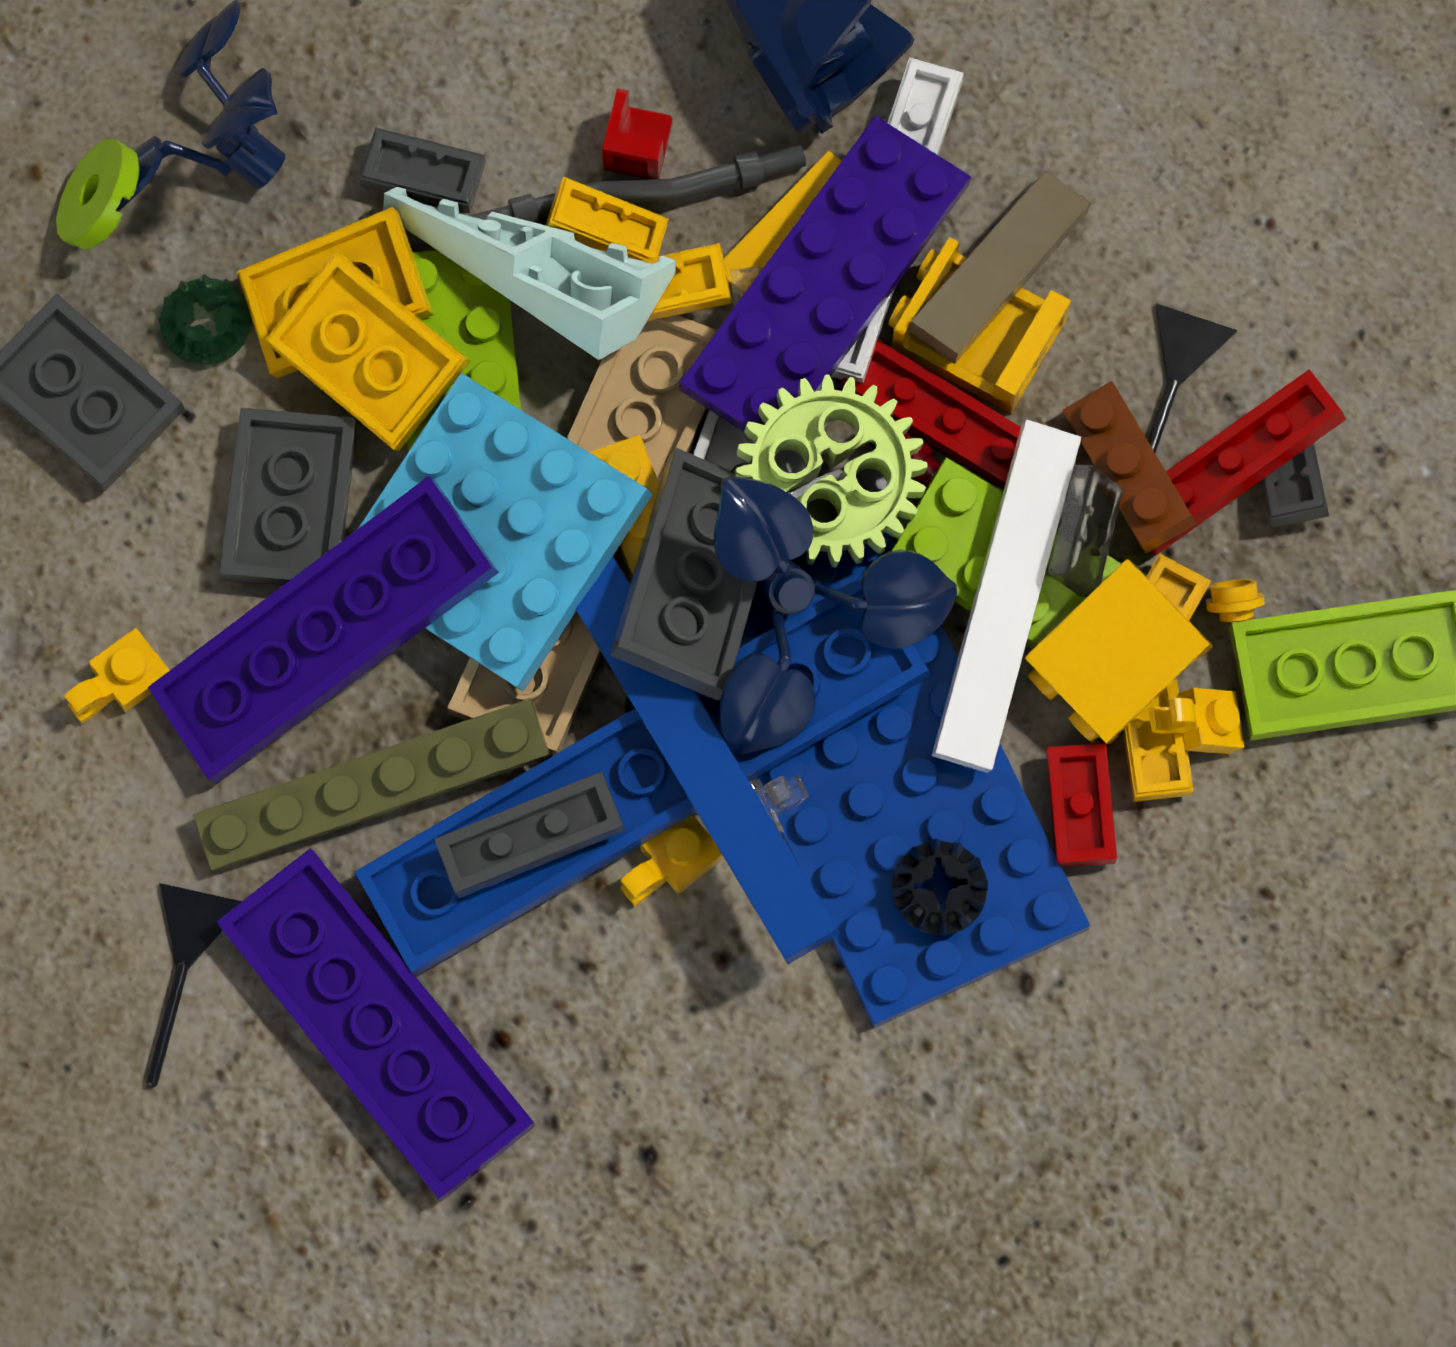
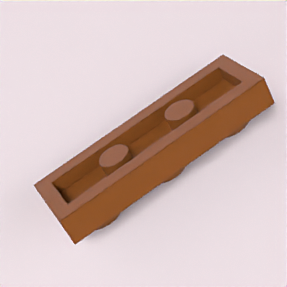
M1113 381L1062 410L1076 435L1081 436L1080 442L1146 554L1197 524Z

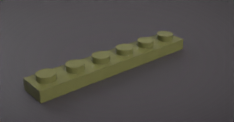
M527 699L193 814L210 869L217 872L550 758L551 755L533 701Z

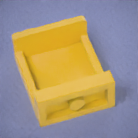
M949 237L940 252L932 248L922 262L916 279L922 283L913 298L911 299L904 295L896 305L888 322V326L894 328L891 348L1012 414L1065 325L1071 300L1053 290H1050L1046 299H1043L1021 288L954 364L908 331L912 319L967 259L959 253L960 242Z
M1126 559L1025 657L1034 667L1027 677L1048 699L1052 701L1059 694L1075 710L1068 719L1087 740L1093 743L1100 736L1106 744H1111L1119 737V733L1193 662H1198L1213 645L1132 561Z

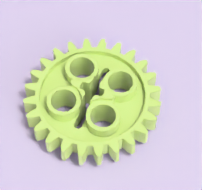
M830 375L824 376L820 391L815 392L806 378L800 379L797 398H794L783 387L780 388L776 396L779 406L778 410L764 402L759 406L758 414L765 425L748 422L745 427L744 433L756 444H739L736 454L751 464L736 468L735 477L764 481L788 492L814 480L820 472L823 461L830 468L835 467L864 444L871 442L875 445L876 449L874 451L863 454L846 463L840 474L839 481L833 475H827L809 487L804 494L796 498L806 509L810 501L825 499L830 501L837 511V518L828 523H820L811 517L813 540L806 551L808 565H813L819 551L827 552L832 567L838 566L842 551L848 550L856 564L861 563L864 557L865 544H868L878 554L883 553L886 544L882 533L885 532L891 537L900 539L904 533V528L896 517L913 520L918 509L906 498H922L926 489L924 485L911 479L912 477L924 474L927 469V462L911 459V456L921 449L923 440L920 438L905 439L904 434L911 427L913 419L907 417L894 421L891 416L898 401L892 399L881 407L875 404L874 401L877 395V386L872 385L863 396L855 394L854 377L848 378L842 391L834 390ZM833 420H842L852 427L855 438L846 443H837L827 436L824 425ZM793 450L803 457L806 467L798 473H787L777 466L774 458L781 451ZM866 468L875 469L884 476L886 488L879 492H869L859 485L856 474Z

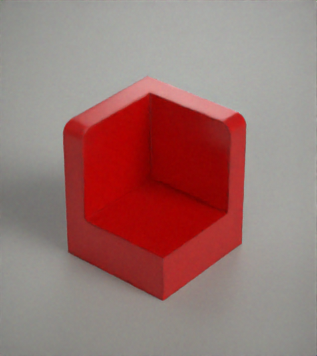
M617 88L602 146L603 170L647 180L660 179L673 125L672 117L668 114L629 107V91Z

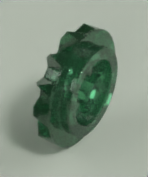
M204 273L199 279L189 282L181 280L178 288L170 296L164 297L163 308L160 318H158L161 334L168 348L182 360L199 365L216 364L235 355L245 344L252 323L244 293L235 288L227 278L222 281L210 278ZM198 303L199 307L203 306L207 312L216 309L219 311L214 315L215 329L218 335L214 336L210 329L206 330L202 324L194 327L190 325L196 320L193 304Z

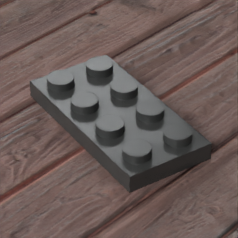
M675 448L666 461L610 656L719 701L725 681L735 665L757 581H744L733 577L722 567L715 554L714 527L720 506L721 483L724 478L735 477V473L679 448Z

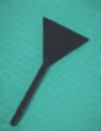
M1157 303L1155 306L1168 383L1148 438V442L1155 453L1178 387L1238 331Z
M159 883L177 967L146 1080L147 1085L151 1088L156 1087L159 1082L187 972L222 932L216 921L242 901Z

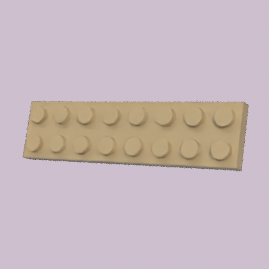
M679 315L647 321L635 341L602 358L567 439L590 452L640 434L660 484L668 456L675 448L690 453L708 412L706 407L679 390V382L717 330ZM618 548L613 557L631 585L630 576ZM576 611L524 692L472 658H469L448 705V713L466 721L531 699L550 755L554 756L561 750L602 653Z

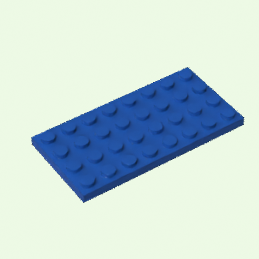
M883 532L886 544L884 552L878 554L868 544H865L863 560L858 564L851 558L848 550L842 551L837 567L831 566L827 552L819 551L813 565L807 564L806 552L792 560L807 572L812 580H819L823 585L839 590L863 576L872 562L881 555L890 552L897 539ZM757 588L754 592L740 647L774 628L772 619L767 614L771 604L758 592ZM814 595L812 601L806 608L810 607L811 605L815 604L816 602L822 600L825 597L821 595ZM798 613L785 614L783 620L786 621ZM942 624L931 635L914 644V647L929 669L930 676L754 779L780 834L840 932L831 941L873 1029L1089 930L1090 923L1061 865H1057L1056 855L1001 744L999 743L993 769L989 773L932 756L958 660ZM935 838L950 843H961L975 857L980 858L988 880L987 899L981 914L965 929L948 935H932L912 927L898 912L892 895V879L897 864L912 846L928 843ZM936 864L932 882L925 883L922 887H914V889L924 888V891H933L936 895V901H940V910H945L944 905L949 890L958 888V885H965V883L957 884L956 881H947L944 871H941L940 864Z

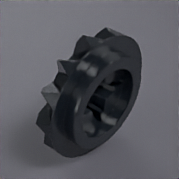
M935 838L928 843L912 846L897 864L892 879L893 900L900 915L912 927L932 935H948L965 929L981 914L987 899L988 880L980 858L975 857L961 843H950ZM936 864H940L941 871H944L947 881H956L957 884L965 883V885H958V888L949 890L947 900H945V910H940V901H936V895L933 891H924V888L914 889V887H922L923 884L932 882Z

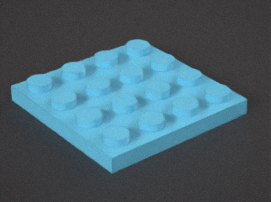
M460 373L359 528L426 477L430 476L434 479L499 573L425 629L524 692L574 616L577 606L598 579L653 494L646 487Z

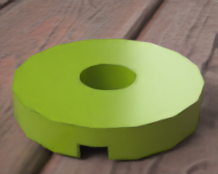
M115 138L104 139L93 146L78 163L66 184L56 217L57 234L64 242L83 250H90L105 241L118 226L123 214L116 211L122 197L130 200L131 196L134 195L139 176L138 156L133 149Z

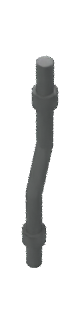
M801 145L758 155V152L755 150L733 156L732 163L671 179L599 181L587 184L586 186L628 203L676 201L739 184L741 189L759 185L765 182V177L805 167L806 158ZM555 193L534 199L531 194L508 199L507 206L469 216L487 220L491 212H496L539 224V220L548 218Z

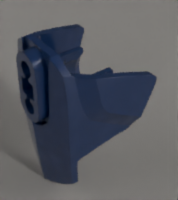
M726 0L747 44L753 46L747 50L750 59L785 116L799 133H803L813 125L817 127L821 134L833 127V115L860 97L913 45L915 40L913 35L871 4L872 0Z

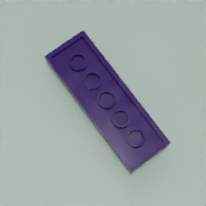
M875 115L681 379L679 390L743 432L748 422L765 425L758 414L759 406L763 402L777 410L779 409L776 396L780 388L783 387L794 398H797L800 379L806 378L814 392L820 391L824 376H832L970 185L971 176Z
M428 476L148 686V689L207 779L217 784L498 574L499 571L434 479Z
M311 848L216 921L219 928L440 1203L535 1127V1123L416 976L410 972L407 965Z

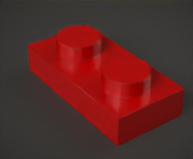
M1106 743L1047 747L1045 754L1057 865H1061V867L1115 864L1117 851Z

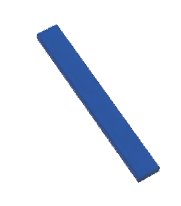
M612 556L598 579L577 606V613L786 963L790 964L836 937L840 932L695 691L610 656L630 588V583Z

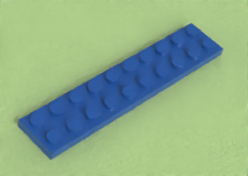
M863 576L838 591L853 597L864 598L861 589ZM826 597L784 621L791 653V663L788 669L802 672L811 681L815 695L814 711L805 729L785 744L742 755L732 753L748 781L750 782L928 678L930 676L929 669L914 645L889 649L871 643L864 637L861 631L860 624L864 609H853ZM774 628L739 647L735 665L753 653H762L778 663L779 651ZM695 691L722 736L720 728V700L717 701ZM634 708L355 871V874L410 972L418 976L697 812ZM602 771L625 827V832L464 897L458 898L456 896L435 843V838Z

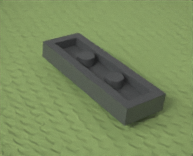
M601 771L434 840L454 893L458 898H461L626 830Z

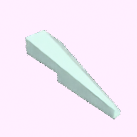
M400 187L393 188L384 193L383 211L394 207L399 212L406 230L598 360L637 339L675 275L676 261L669 257L661 256L656 263L652 264L629 258L627 247L611 243L606 252L590 248L576 241L573 232L496 212H491L487 220L459 213L457 202L442 199L438 208L425 205L407 197L406 189Z

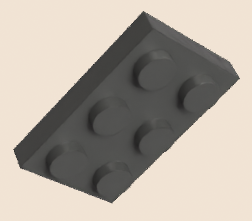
M58 294L0 350V400L103 491H106L185 410L183 403Z
M252 408L240 409L219 571L222 580L283 586L344 540L358 428L356 418Z

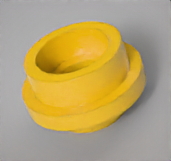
M1233 579L1210 585L1211 598L1205 601L1206 610L1212 613H1219V620L1222 622L1251 619L1255 617L1254 609L1265 605L1264 594L1258 592L1257 581L1254 579Z

